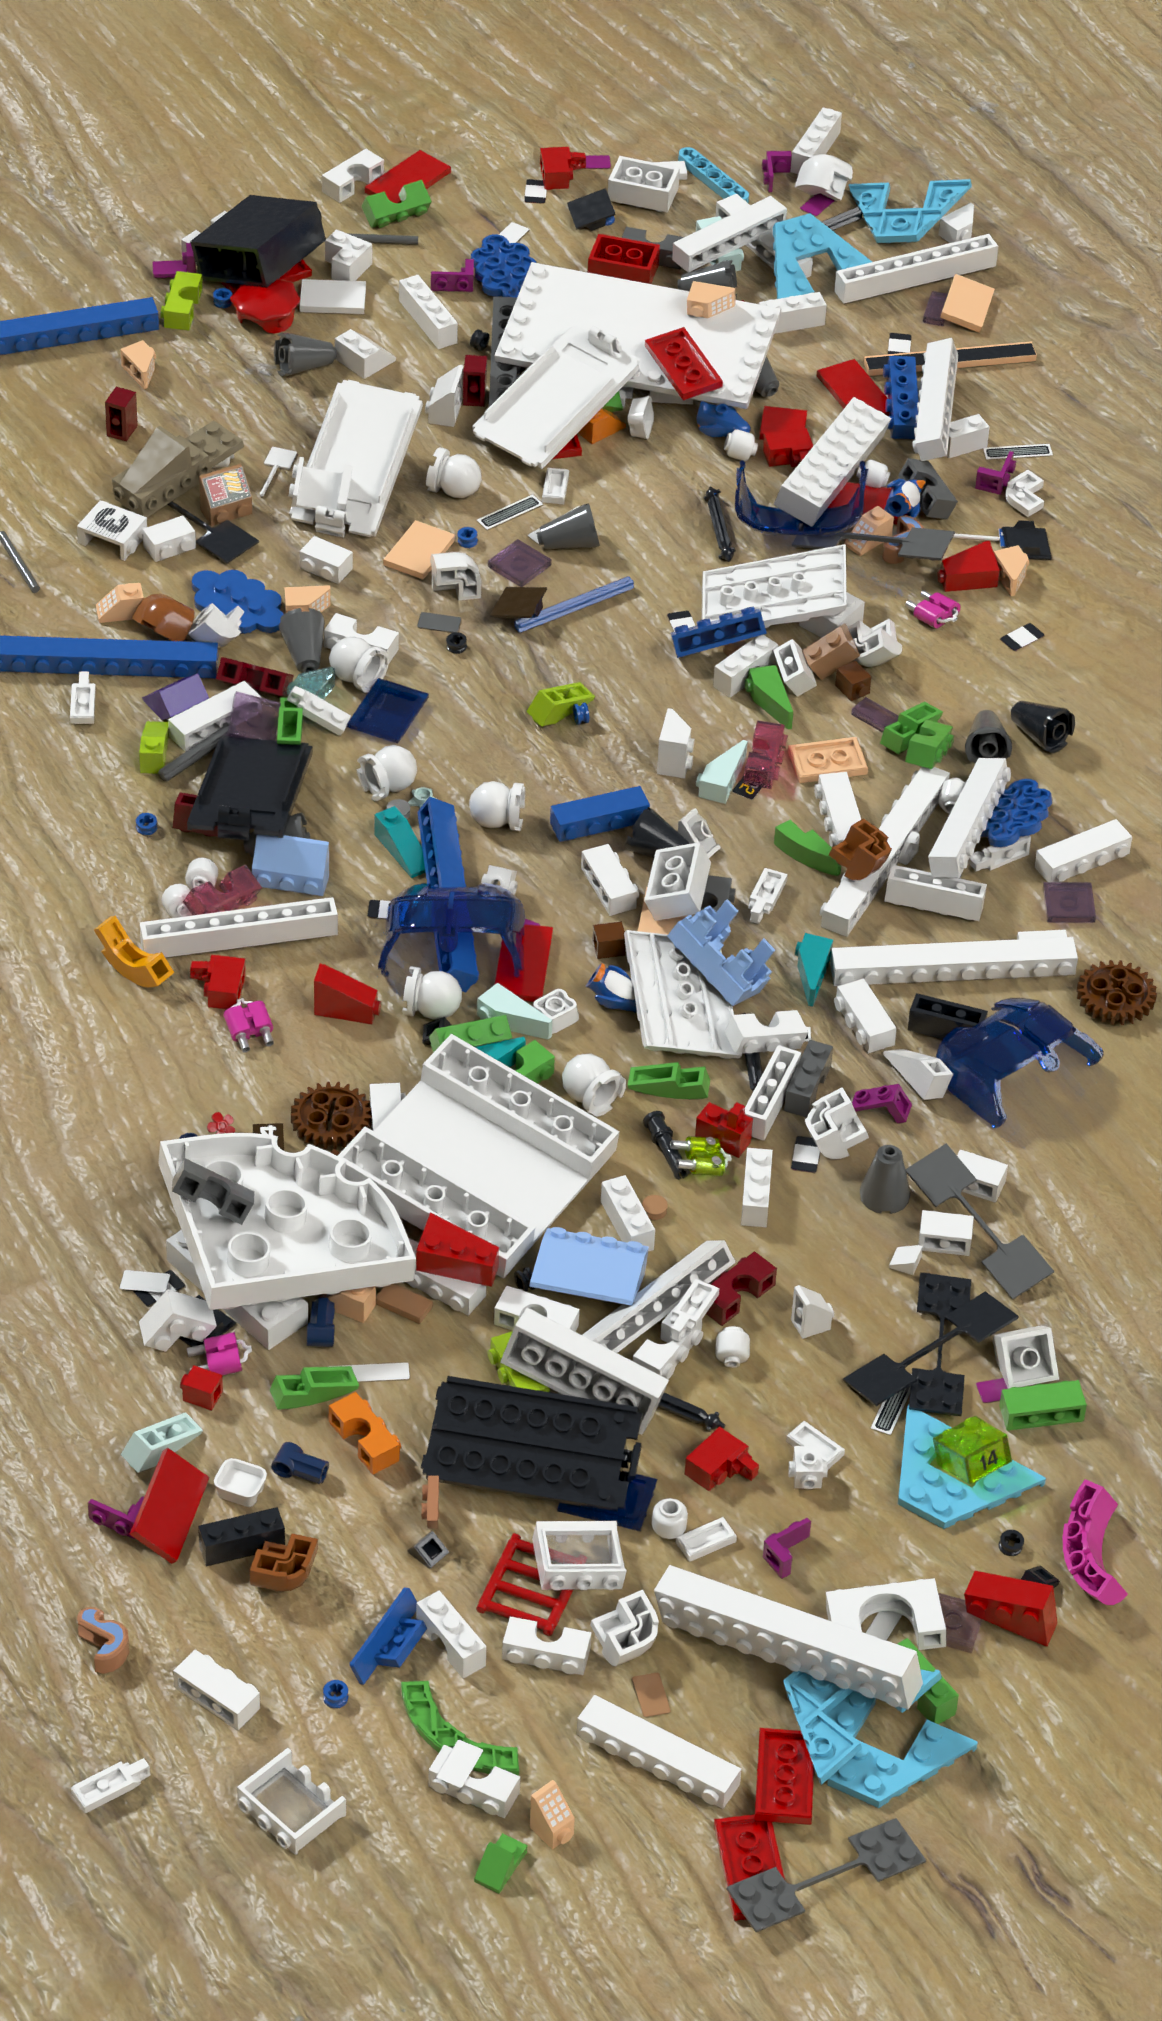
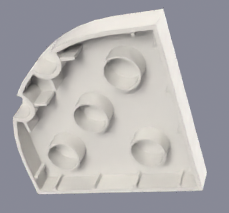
M224 1133L160 1141L158 1164L209 1310L235 1309L243 1305L270 1301L284 1302L291 1298L318 1294L332 1295L346 1290L373 1286L386 1287L394 1283L413 1281L416 1257L395 1207L386 1194L370 1178L361 1182L345 1179L347 1161L310 1144L298 1153L285 1152L277 1145L278 1136L266 1134ZM184 1158L255 1191L254 1205L242 1225L220 1215L218 1208L206 1199L197 1198L196 1202H193L172 1192L173 1178Z

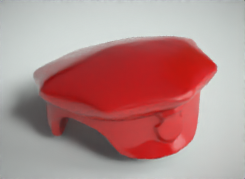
M277 279L267 288L241 285L230 297L232 304L236 308L239 323H242L243 319L251 320L268 333L286 331L292 325L295 308L300 303V297L296 292L294 284L291 281Z

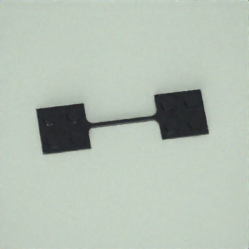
M173 501L167 504L207 531L206 534L196 540V544L226 564L259 543L258 539L229 520L224 521L217 527H210Z
M920 1272L917 1312L933 1314L939 1317L940 1338L944 1332L945 1316L970 1301L972 1279ZM942 1344L938 1347L937 1366L934 1370L912 1368V1375L917 1378V1381L910 1388L909 1409L962 1416L965 1375L947 1373L942 1370Z
M985 1291L945 1316L957 1328L909 1356L901 1363H897L886 1354H882L843 1378V1381L874 1406H878L917 1381V1378L905 1370L911 1363L959 1334H966L980 1343L1017 1320L1019 1316Z

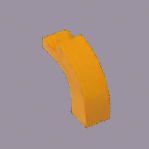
M116 915L110 916L94 929L104 946V949L101 951L104 957L122 976L142 987H156L174 974L173 969L162 952L155 954L146 953L131 941Z

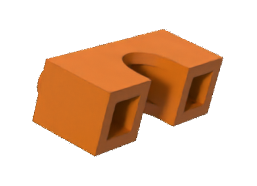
M357 1392L329 1405V1423L343 1440L356 1434L365 1436L358 1440V1458L372 1475L400 1461L401 1443L395 1434L392 1435L387 1430L383 1419L377 1417L372 1412L368 1401L362 1400Z

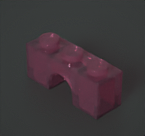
M757 720L753 735L752 752H749L745 766L744 785L772 789L773 781H778L780 773L778 764L782 765L784 758L782 748L786 749L788 735L784 734L785 725Z
M244 865L227 873L219 884L223 892L218 891L208 881L191 889L183 903L192 915L237 910L241 905L249 906L257 900L256 895L262 886L249 868Z

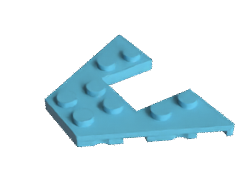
M971 179L930 181L923 208L886 209L891 190L889 182L849 184L850 193L859 209L862 210V216L877 243L918 242L972 187Z
M811 213L777 222L773 226V237L775 240L773 243V250H775L774 275L776 276L775 288L777 289V299L814 293L813 288L797 262L798 260L827 252L837 271L872 262Z
M909 1405L907 1406L898 1505L940 1528L946 1529L955 1525L957 1521L973 1517L975 1512L985 1508L988 1510L1005 1503L1009 1498L1021 1496L1022 1492L1038 1485L1041 1487L1045 1485L1046 1477L1001 1453L996 1457L998 1458L997 1464L993 1462L973 1488L931 1466V1462L953 1436L954 1428L922 1411L911 1410Z
M921 1670L923 1685L912 1704L942 1678L939 1670H935V1672ZM793 1671L783 1680L784 1687L818 1780L822 1785L862 1750L861 1742L827 1716L832 1709L854 1690L849 1688L842 1689L835 1683L817 1680L801 1671ZM899 1706L895 1707L901 1713H903L906 1710L905 1708Z
M853 1691L832 1709L827 1716L855 1738L873 1709L876 1698H868L860 1692ZM926 1720L904 1760L861 1742L862 1750L827 1780V1785L880 1808L888 1803L892 1797L905 1793L908 1787L918 1781L923 1782L937 1774L940 1768L954 1764L955 1759L970 1750L974 1752L977 1749L978 1742L930 1720Z

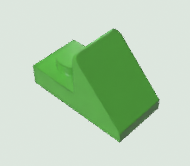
M502 1833L496 1844L488 1843L474 1882L499 1894L526 1855L528 1845Z

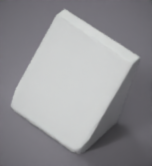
M923 1246L897 1247L889 1268L914 1275L922 1257Z

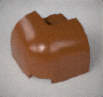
M159 593L151 594L144 598L138 605L132 619L172 641L184 642L192 626L195 612L194 609L174 600L170 596Z
M863 818L851 825L845 840L832 847L829 856L835 859L839 865L847 868L845 877L851 880H861L882 867L888 859L892 848H890L887 842L889 837Z
M291 1533L287 1546L265 1541L263 1549H257L252 1562L250 1584L279 1592L292 1591L302 1586L309 1577L318 1551V1539Z

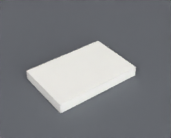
M302 279L300 312L364 314L366 281Z

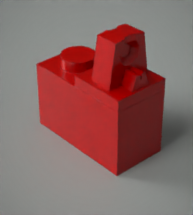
M569 146L540 148V169L544 189H569L570 180H573V170L586 168L585 153L570 152Z
M807 428L764 433L763 452L769 467L789 464L791 467H797L813 448Z
M211 954L210 961H192L190 978L205 982L204 997H208V1007L227 1010L237 1004V1000L241 997L246 977L245 958Z
M708 1102L696 1118L695 1138L700 1141H706L708 1137H712L716 1141V1146L721 1147L724 1152L739 1158L751 1143L753 1118L745 1115V1106L736 1102L734 1107L728 1111Z
M718 1427L686 1457L684 1475L710 1491L717 1484H722L726 1477L731 1478L735 1474H740L752 1481L759 1473V1464L752 1460V1456L748 1453V1445L723 1428Z

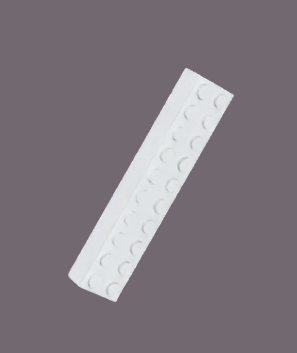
M669 1565L654 1589L662 1622L671 1628H680L688 1631L696 1637L702 1636L713 1640L719 1645H728L736 1648L744 1654L750 1653L759 1656L769 1663L775 1662L786 1666L792 1671L804 1672L817 1680L835 1683L842 1689L849 1688L860 1692L865 1697H874L885 1701L893 1707L899 1706L909 1709L923 1685L917 1651L671 1565Z

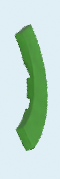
M429 1681L401 1682L402 1700L411 1723L420 1736L438 1753L443 1745L453 1748L456 1742L461 1740L483 1749L472 1770L490 1774L496 1766L519 1776L517 1747L495 1746L483 1742L476 1743L466 1738L465 1734L457 1730L449 1722H446L439 1714L432 1698Z

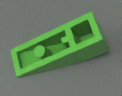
M776 665L750 668L748 678L745 679L746 691L751 693L753 701L786 729H792L793 709Z

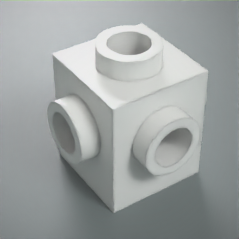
M489 865L488 872L483 875L481 881L483 894L489 895L488 900L500 903L503 902V899H511V895L514 896L517 890L518 883L515 881L517 871Z
M794 1446L793 1461H789V1478H794V1488H821L822 1478L827 1477L828 1473L827 1461H822L821 1446Z

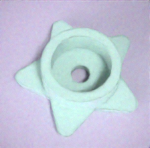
M420 787L412 790L413 798L408 803L410 806H419L421 808L429 796L433 797L432 789Z

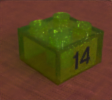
M977 1416L967 1418L964 1422L945 1430L942 1434L933 1438L938 1466L969 1485L1012 1462L1007 1434Z

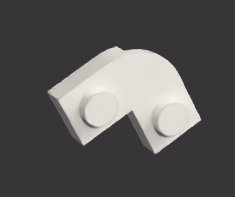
M1026 470L1008 482L1005 493L1007 502L1025 516H1031L1044 507V501L1033 494L1043 488L1044 480L1031 471Z

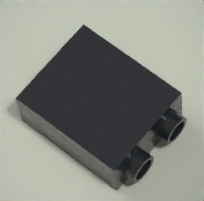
M249 195L192 239L190 243L198 273L202 274V280L267 288L325 242L326 237L322 225V215L318 209L317 202Z

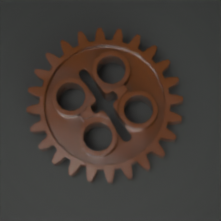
M1109 960V965H1105L1100 961L1099 967L1092 964L1090 970L1085 969L1084 975H1080L1076 992L1077 999L1080 1000V1006H1086L1085 1013L1093 1012V1019L1100 1016L1102 1017V1023L1109 1019L1111 1025H1114L1116 1020L1121 1025H1124L1125 1020L1134 1024V1018L1142 1021L1143 1015L1149 1016V1012L1154 1009V1003L1156 1002L1157 987L1153 985V979H1147L1148 972L1140 973L1141 967L1133 969L1132 963L1123 966L1122 960L1118 962V965H1114L1113 961Z
M328 1081L326 1087H322L319 1083H317V1089L315 1090L307 1087V1094L300 1092V1099L295 1098L294 1105L291 1106L293 1131H297L298 1138L304 1137V1143L313 1141V1146L315 1147L323 1144V1150H326L328 1145H332L333 1149H337V1145L341 1144L345 1148L347 1142H351L364 1127L369 1128V1126H372L370 1100H366L365 1094L359 1095L358 1088L350 1091V1084L342 1088L340 1087V1082H337L335 1086H331ZM333 1101H336L335 1110L332 1114L331 1129L330 1131H327L328 1121H330L332 1103Z

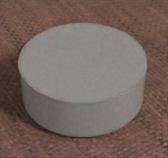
M395 799L387 804V809L396 806L406 819L410 817V804L407 801Z

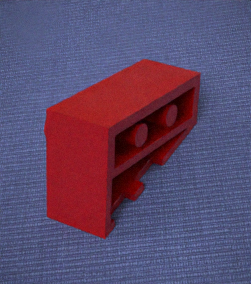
M430 1212L416 1250V1271L492 1287L499 1268V1247Z
M975 1570L964 1593L966 1612L1048 1647L1058 1623L1054 1587L1052 1585Z

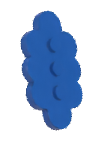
M498 234L488 235L483 238L482 248H478L471 253V259H474L475 278L482 282L483 292L490 296L518 297L531 262L537 263L535 259L530 257V251L527 246L521 243H509L506 237Z
M204 570L195 573L192 577V589L196 592L194 604L199 611L204 610L213 603L220 611L227 615L239 606L244 611V614L239 619L242 623L238 628L243 634L250 633L255 629L265 633L279 631L280 618L284 615L280 610L282 598L280 594L273 590H265V586L261 581L247 579L246 575L238 570H227L221 574Z
M1021 779L1013 782L1000 795L998 805L994 807L992 817L989 818L986 829L982 832L981 837H988L991 846L1007 847L1016 843L1020 836H1029L1037 833L1042 828L1041 821L1049 816L1048 807L1052 804L1051 792L1039 788L1038 783L1032 779Z

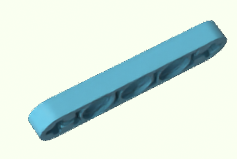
M684 147L679 150L678 161H685L686 169L720 197L725 199L738 194L749 204V192L697 150L690 147Z

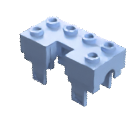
M727 899L717 912L711 906H708L697 912L693 917L689 915L683 920L678 921L667 937L690 960L691 964L706 977L707 981L723 995V998L732 1006H735L760 993L771 979L769 975L772 971L766 966V962L775 952V949L763 938L754 951L745 948L744 950L741 949L736 957L733 954L727 959L723 956L720 950L731 932L729 923L739 912Z

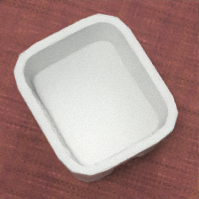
M650 396L633 399L628 413L631 436L648 439L654 422V412Z
M556 989L534 1001L533 1007L552 1019V1034L579 1020L576 1001L568 997L567 993L562 989Z
M227 1459L221 1465L214 1479L217 1494L222 1499L251 1507L256 1503L258 1495L264 1488L267 1473L260 1466L238 1459Z

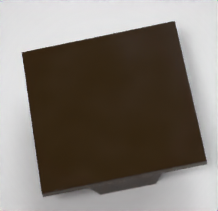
M506 587L492 610L490 617L532 618L533 614L538 617L543 609L542 598L547 591V587Z

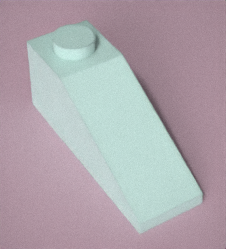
M742 740L707 764L703 774L699 773L696 787H699L700 798L726 804L746 760L748 741Z
M499 983L477 998V1016L481 1020L507 1015L512 1032L547 1040L552 1037V1019Z
M185 1412L135 1431L122 1451L121 1456L139 1473L155 1467L163 1450L169 1448L176 1452L198 1437L203 1430Z

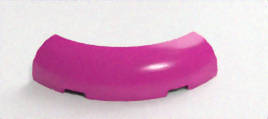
M1084 1479L1070 1504L1072 1511L1068 1523L1064 1524L1062 1537L1064 1559L1069 1572L1086 1593L1105 1605H1115L1121 1602L1128 1593L1113 1576L1106 1573L1102 1559V1543L1107 1524L1118 1504L1104 1487Z

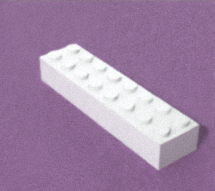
M853 397L782 484L774 505L812 527L858 470L860 464L866 460L882 440L892 418Z

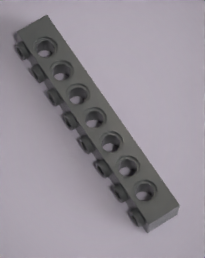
M493 297L489 407L521 376L517 375L521 374V366L496 362L494 356L517 297Z

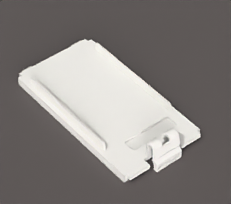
M577 326L574 328L570 327L484 412V415L472 426L473 434L480 440H486L516 456L524 464L530 467L538 465L539 468L543 469L640 369L639 359L623 351L616 337L606 334L595 326H592L589 332Z
M343 380L342 383H337L306 467L343 474L344 465L353 466L346 510H332L327 507L317 506L315 511L292 506L289 512L291 520L312 525L315 520L316 532L342 538L345 536L344 524L350 525L349 533L375 537L423 407L419 396L413 393H402L360 384L352 380Z

